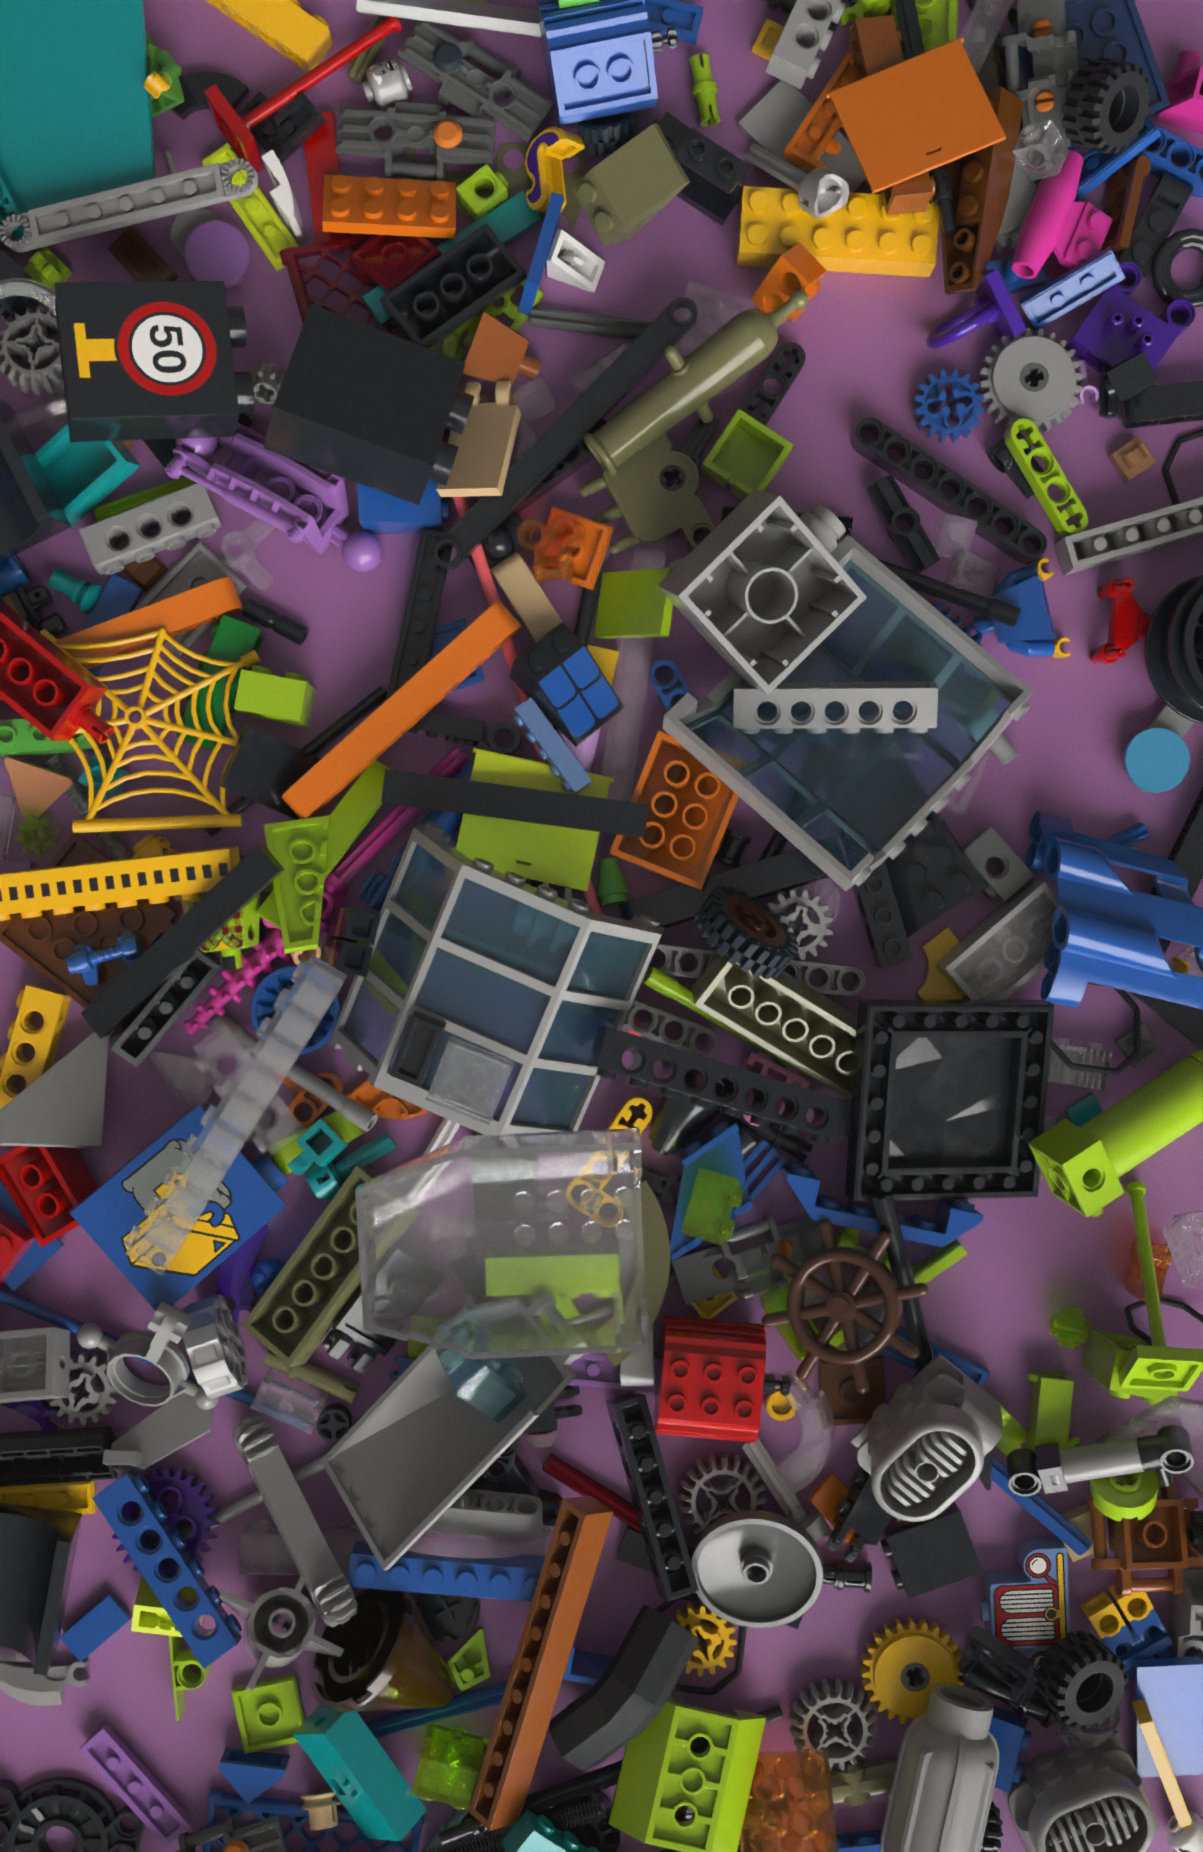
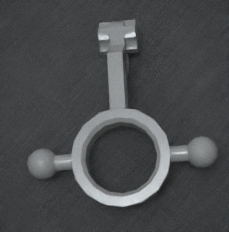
M162 1301L147 1327L156 1332V1334L133 1331L123 1334L117 1341L103 1335L102 1328L96 1323H85L78 1329L77 1340L83 1348L91 1349L98 1347L106 1351L108 1365L106 1373L108 1379L116 1391L129 1401L143 1406L156 1407L166 1404L172 1398L182 1393H186L194 1397V1401L200 1409L209 1410L219 1403L220 1396L213 1399L207 1397L201 1385L188 1379L190 1369L185 1356L175 1345L169 1342L171 1340L178 1344L193 1318L184 1313V1311ZM123 1357H139L152 1362L165 1373L170 1383L156 1385L141 1380L126 1367Z

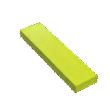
M227 142L201 160L203 166L214 163L220 164L235 160L234 158H238V156ZM245 170L237 171L233 175L232 184L236 186L245 184L248 172ZM258 185L250 195L228 201L275 270L278 272L285 267L282 264L279 252L283 249L300 246Z

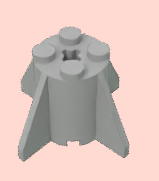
M301 1575L294 1589L282 1587L271 1590L261 1595L255 1604L224 1589L219 1596L226 1605L245 1621L242 1631L243 1646L249 1656L257 1662L246 1687L250 1691H253L264 1666L272 1668L286 1666L295 1660L303 1650L340 1657L344 1651L343 1648L313 1634L316 1619L309 1599L301 1593L305 1584ZM280 1623L283 1625L281 1628L283 1633L276 1632L273 1627Z

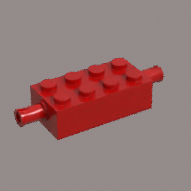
M0 604V698L51 741L69 742L81 727L96 739L99 744L105 743L110 738L106 733L108 732L112 735L114 727L93 712V708L108 688L9 606Z

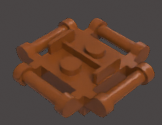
M1172 1473L1173 1483L1168 1487L1160 1485L1158 1479L1162 1498H1157L1152 1512L1141 1520H1138V1517L1132 1519L1122 1518L1121 1521L1107 1518L1109 1546L1111 1550H1114L1115 1558H1107L1104 1515L1094 1506L1093 1500H1086L1087 1510L1091 1512L1094 1558H1091V1569H1116L1114 1587L1118 1596H1130L1132 1592L1157 1591L1183 1594L1185 1589L1183 1568L1203 1567V1556L1188 1543L1186 1537L1190 1511H1196L1195 1508H1199L1198 1498H1177L1176 1481ZM1168 1569L1167 1577L1131 1578V1570Z

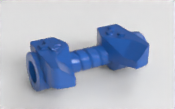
M127 931L117 938V945L101 950H96L93 946L77 945L74 948V952L66 955L65 960L71 974L82 973L86 985H98L99 965L101 962L122 957L129 968L143 954V947L138 935Z

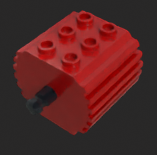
M664 1315L658 1357L657 1393H655V1434L756 1443L760 1428L763 1393L773 1394L775 1389H780L781 1395H789L791 1380L788 1375H782L779 1381L775 1380V1374L765 1373V1326L759 1323Z

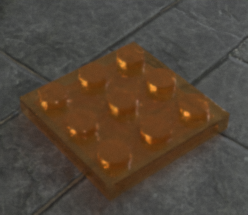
M828 1750L759 1752L740 1836L741 1852H838Z

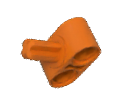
M276 1071V1076L297 1094L288 1107L289 1119L296 1126L305 1127L313 1124L331 1107ZM327 1071L316 1075L321 1080L324 1077L331 1079L334 1083V1089L340 1093L343 1092V1079L336 1072ZM302 1102H306L312 1107L313 1113L309 1120L303 1119L299 1115L298 1108Z

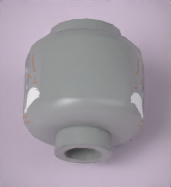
M392 58L369 66L366 70L367 81L362 82L368 102L375 101L381 110L395 107L396 101L407 102L409 99L408 92L413 90L404 63L398 64Z

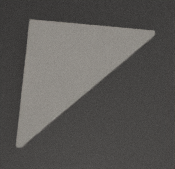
M93 1032L0 1110V1146L102 1149L109 1035L100 1039L97 1033Z

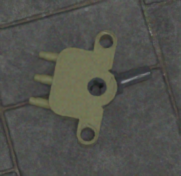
M715 416L710 423H704L700 418L682 447L677 444L673 451H671L672 445L666 433H664L619 466L615 477L610 476L604 470L602 475L590 480L578 489L580 495L585 497L605 488L613 506L603 510L594 517V520L604 524L620 517L629 534L616 540L614 544L609 546L613 555L624 552L637 544L641 547L652 548L681 534L689 551L692 552L698 546L693 539L694 535L700 532L709 535L715 529L700 497L696 496L700 476L698 468L702 461L699 456L719 425V420ZM673 476L677 478V484H672L671 487L666 486L667 479L670 480Z

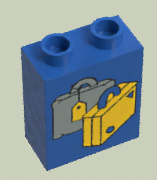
M221 1103L208 1113L200 1105H194L69 1210L73 1218L155 1311L162 1301L173 1306L286 1207L285 1203L276 1193L288 1183L287 1179L264 1153L253 1162H248L233 1144L246 1132Z

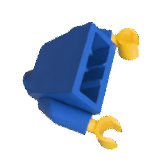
M1043 558L1034 566L1030 565L1011 571L996 586L994 595L989 597V599H996L1021 608V613L1015 627L989 619L985 615L974 617L976 632H980L982 635L996 632L998 643L1006 644L1009 651L1027 657L1053 656L1055 658H1064L1070 656L1071 653H1062L1060 651V644L1070 642V639L1066 637L1056 638L1043 582L1054 574V571L1045 573L1041 569V566L1047 564L1050 560Z

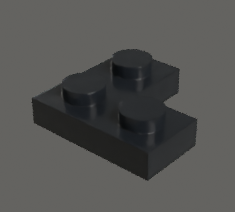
M259 91L237 115L244 116L268 100V98ZM301 92L280 114L278 111L274 112L250 130L264 151L268 153L270 150H273L282 165L326 120L311 100Z

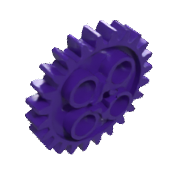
M165 1468L163 1476L159 1469H153L151 1471V1479L148 1475L142 1474L150 1486V1490L147 1492L151 1498L155 1496L156 1501H159L167 1511L170 1518L168 1524L172 1530L177 1529L182 1534L181 1527L183 1522L186 1520L191 1522L193 1532L189 1538L184 1537L187 1544L184 1548L191 1559L196 1557L202 1563L203 1559L199 1552H211L212 1549L206 1541L207 1539L217 1538V1535L210 1531V1527L220 1524V1521L211 1519V1514L219 1510L218 1507H209L208 1504L214 1498V1494H203L207 1486L206 1483H200L195 1486L196 1474H191L185 1480V1469H178L175 1476L173 1468ZM172 1490L178 1494L179 1498L175 1508H171L167 1503V1496ZM134 1501L127 1502V1513L132 1517H138L141 1510L140 1505ZM152 1529L146 1530L144 1533V1538L150 1545H153L154 1540L159 1537V1534ZM116 1534L112 1535V1539H119ZM120 1544L116 1551H126V1549ZM129 1554L123 1560L124 1563L133 1561ZM163 1559L162 1564L165 1571L168 1572L169 1570V1573L178 1572V1563L174 1559ZM135 1564V1565H134V1568H133V1571H134V1572H139V1569L137 1568V1566H136V1564Z

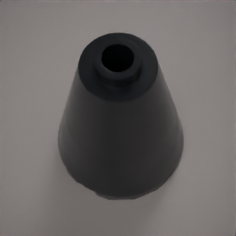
M688 1070L684 1081L690 1087L694 1083L695 1076L693 1072ZM717 1082L715 1091L720 1097L725 1087ZM680 1094L678 1099L663 1096L649 1134L652 1148L662 1155L667 1156L668 1153L676 1154L720 1112L721 1107L709 1104L708 1109L689 1104L690 1097Z

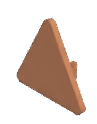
M12 756L4 759L21 814L27 825H31L74 784V779L70 776Z

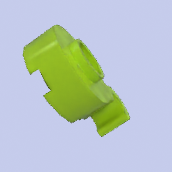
M1074 1437L1069 1440L1067 1448L1080 1446V1438ZM1152 1470L1090 1480L1089 1488L1094 1506L1103 1515L1115 1521H1121L1122 1518L1132 1519L1138 1517V1520H1141L1150 1514L1157 1501L1159 1485L1157 1472Z

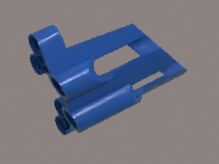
M1037 811L1029 827V838L1032 840V843L1026 853L1025 865L1031 871L1046 874L1049 880L1056 883L1058 907L1054 911L1051 924L1053 941L1048 945L1044 958V965L1048 972L1041 985V999L1076 1008L1083 998L1088 982L1203 1009V978L1173 971L1165 958L1159 942V938L1194 946L1196 962L1203 974V907L1196 906L1192 901L1187 887L1189 880L1172 860L1074 832L1070 819ZM1109 864L1152 874L1153 883L1159 896L1129 889Z

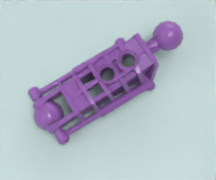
M238 422L235 430L238 433L234 437L175 439L176 447L173 450L175 457L165 467L166 474L169 477L179 479L183 475L225 497V501L287 533L288 539L291 542L300 543L302 540L314 549L315 553L320 557L329 545L333 543L342 549L344 561L352 570L368 572L380 564L383 558V547L375 534L365 530L352 533L343 527L350 513L344 483L346 478L264 449L266 437ZM217 442L233 452L224 466L217 463L211 465L206 461L213 456L217 448ZM259 470L273 477L266 485L254 478ZM276 493L285 494L288 498L284 499ZM305 511L312 512L315 515V517L313 518Z

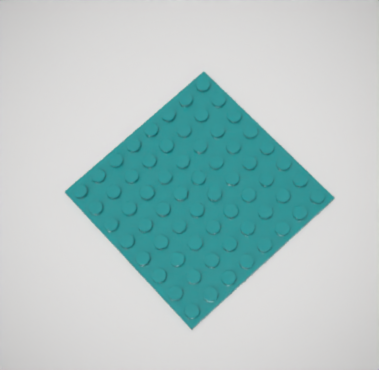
M0 0V167L25 213L28 212L27 210L156 178L150 93L143 87V83L149 75L143 0ZM0 186V198H1V196H2V187ZM6 210L2 211L7 216L11 217V215L7 213ZM0 236V244H4Z

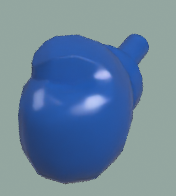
M268 1259L258 1262L252 1273V1283L255 1286L254 1291L260 1295V1299L285 1266V1263L281 1260Z

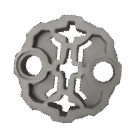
M218 1294L184 1307L182 1311L193 1317L183 1334L185 1349L188 1353L194 1376L198 1384L204 1389L206 1396L213 1399L243 1389L245 1385H248L249 1381L247 1354L238 1323L233 1322V1311L228 1307L225 1298Z

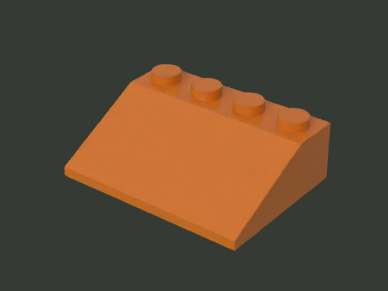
M658 731L630 802L649 804L645 836L640 838L616 835L609 854L643 869L702 890L739 796L671 735ZM718 754L737 772L748 767V765Z

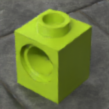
M485 164L456 188L459 203L476 222L508 200L507 188L509 185L498 170L493 172ZM484 188L493 191L492 195L487 198L479 197L477 193Z

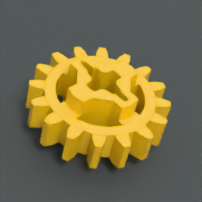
M702 1601L699 1603V1608L694 1609L690 1602L687 1603L686 1613L677 1609L676 1617L678 1621H672L683 1628L689 1624L687 1631L697 1637L696 1629H698L700 1635L706 1639V1648L699 1640L692 1653L696 1657H690L685 1666V1673L689 1674L695 1668L697 1669L698 1676L702 1677L704 1669H709V1672L714 1675L717 1664L726 1668L727 1664L724 1657L733 1658L734 1650L731 1646L737 1645L736 1635L732 1634L735 1631L734 1624L727 1622L711 1610L706 1609ZM721 1644L719 1649L713 1654L715 1647Z

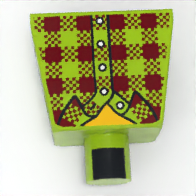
M260 893L201 948L203 953L221 951L223 970L243 968L241 949L253 947L259 943L260 916H258L256 911L260 908ZM199 898V899H194V900H188V901H187V904H188L189 910H190L201 898Z

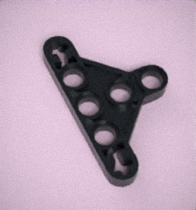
M519 1436L495 1460L502 1463L504 1468L494 1470L489 1466L468 1489L480 1490L481 1486L488 1485L493 1487L496 1492L536 1496L542 1501V1525L555 1526L563 1498L557 1493L539 1488L517 1455L520 1441ZM548 1507H552V1511H548Z

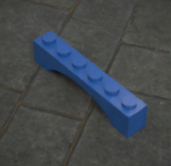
M356 1540L351 1552L349 1584L355 1588L532 1602L545 1556L520 1554V1556L505 1558H458L406 1551L389 1570H383L367 1541Z

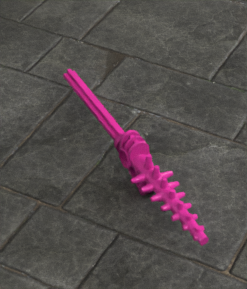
M455 746L427 775L452 778L468 761L467 757ZM397 805L325 879L320 928L327 934L329 917L332 915L333 908H346L345 897L349 889L346 884L421 808ZM260 917L266 927L273 928L272 931L262 941L259 940L258 945L253 946L254 950L248 957L241 954L243 968L236 969L233 973L228 970L220 972L226 981L218 989L210 986L208 991L212 996L204 1005L198 1003L195 1006L198 1011L189 1021L186 1020L183 1023V1028L189 1034L193 1035L200 1027L205 1029L208 1025L207 1021L215 1013L222 1016L225 1013L222 1007L230 999L239 1003L242 997L238 992L246 984L256 990L259 984L254 977L261 970L268 975L275 970L270 965V962L276 956L288 964L293 962L289 953L284 954L280 929Z

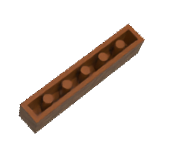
M893 15L854 20L848 42L857 80L907 60L902 56V34L900 29H896ZM929 171L881 190L886 215L924 212L930 198L935 194V180L933 176L929 175Z

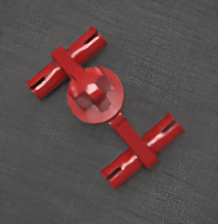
M1113 578L1097 589L1102 590L1097 592L1099 598L1106 599L1109 597L1112 599L1108 640L1107 643L1100 645L1098 649H1093L1090 652L1093 656H1089L1093 663L1110 664L1118 658H1123L1127 654L1125 651L1138 640H1143L1146 636L1151 618L1147 612L1141 611V608L1132 596L1131 591H1133L1134 587L1131 586L1135 585L1131 578Z

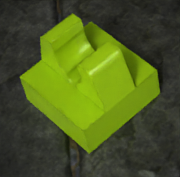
M47 246L41 252L37 251L23 268L49 296L55 292V283H64L72 275V272Z

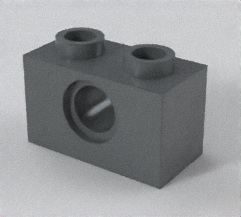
M992 826L984 828L962 848L987 885L981 891L991 901L995 899L998 902L1007 901L1035 876ZM989 858H994L999 863V871L994 876L986 871L985 865Z

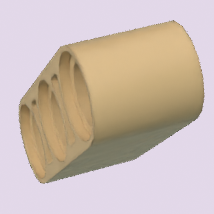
M518 552L513 553L490 568L492 576L535 643L562 623L559 615Z

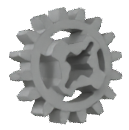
M790 889V897L787 899L781 893L778 894L780 903L775 905L769 902L768 904L772 914H778L785 906L796 903L795 910L787 915L778 914L781 917L779 922L788 925L789 920H796L802 909V922L807 924L806 929H800L796 933L794 940L798 942V945L800 940L807 935H816L815 939L809 944L797 947L799 949L797 952L801 960H805V952L810 951L814 956L818 955L815 947L818 944L826 947L828 944L823 939L824 935L833 934L832 930L826 928V924L833 922V917L824 916V913L829 909L828 905L819 907L817 904L820 896L816 895L810 900L808 899V890L805 889L801 897L796 896L794 889ZM808 906L816 911L820 924L809 919L807 916ZM788 925L790 927L788 931L793 932L792 926Z
M83 1351L78 1359L74 1354L70 1355V1371L77 1368H84V1370L79 1375L76 1373L69 1374V1398L53 1399L49 1403L50 1406L59 1405L61 1409L58 1411L57 1416L61 1417L67 1413L69 1415L68 1423L70 1424L77 1418H80L81 1425L85 1426L89 1422L90 1417L95 1423L99 1422L102 1419V1413L108 1415L113 1410L110 1404H115L120 1398L117 1394L113 1393L116 1389L111 1385L106 1373L107 1361L103 1364L100 1363L99 1353L95 1354L91 1359H89L87 1351ZM86 1380L85 1390L88 1393L85 1396H83V1386L80 1384ZM89 1402L93 1404L100 1403L96 1407L85 1408V1405Z

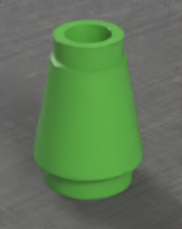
M618 858L599 860L598 899L601 900L602 907H615L627 903V896L630 893Z

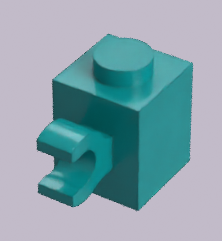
M320 1118L296 1140L303 1151L287 1166L295 1175L301 1176L313 1162L318 1166L326 1167L349 1144L327 1120Z

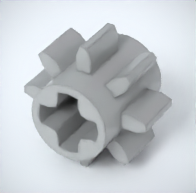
M261 362L258 370H251L254 397L259 403H272L274 405L284 378V372L277 364Z

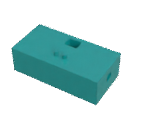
M320 1705L293 1734L367 1839L401 1841L427 1811L358 1712H338L326 1705Z

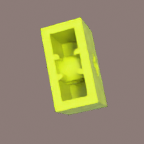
M142 1578L134 1603L131 1631L182 1637L145 1578ZM190 1586L181 1588V1595L185 1600L194 1601L197 1599V1593L194 1588ZM203 1615L199 1617L200 1625L202 1622Z

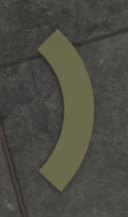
M646 1180L619 1199L628 1214L635 1234L637 1268L633 1288L625 1307L615 1322L596 1339L614 1367L619 1365L637 1348L651 1329L661 1309L669 1281L671 1258L667 1225L660 1204Z

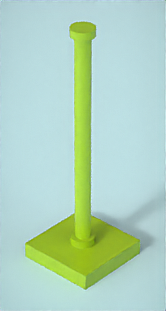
M1131 1182L1126 1185V1192L1131 1197L1152 1346L1136 1345L1118 1374L1119 1384L1122 1388L1189 1391L1203 1371V1349L1166 1347L1144 1195L1147 1192L1146 1185L1142 1182Z

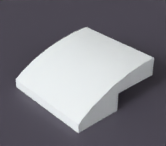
M270 150L262 156L270 179L276 187L270 191V194L281 219L298 243L304 241V227L300 209L279 159L274 151Z

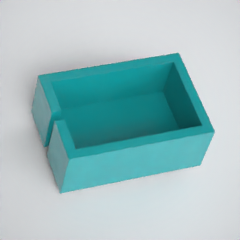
M68 424L35 453L71 528L141 467L122 440L70 442Z

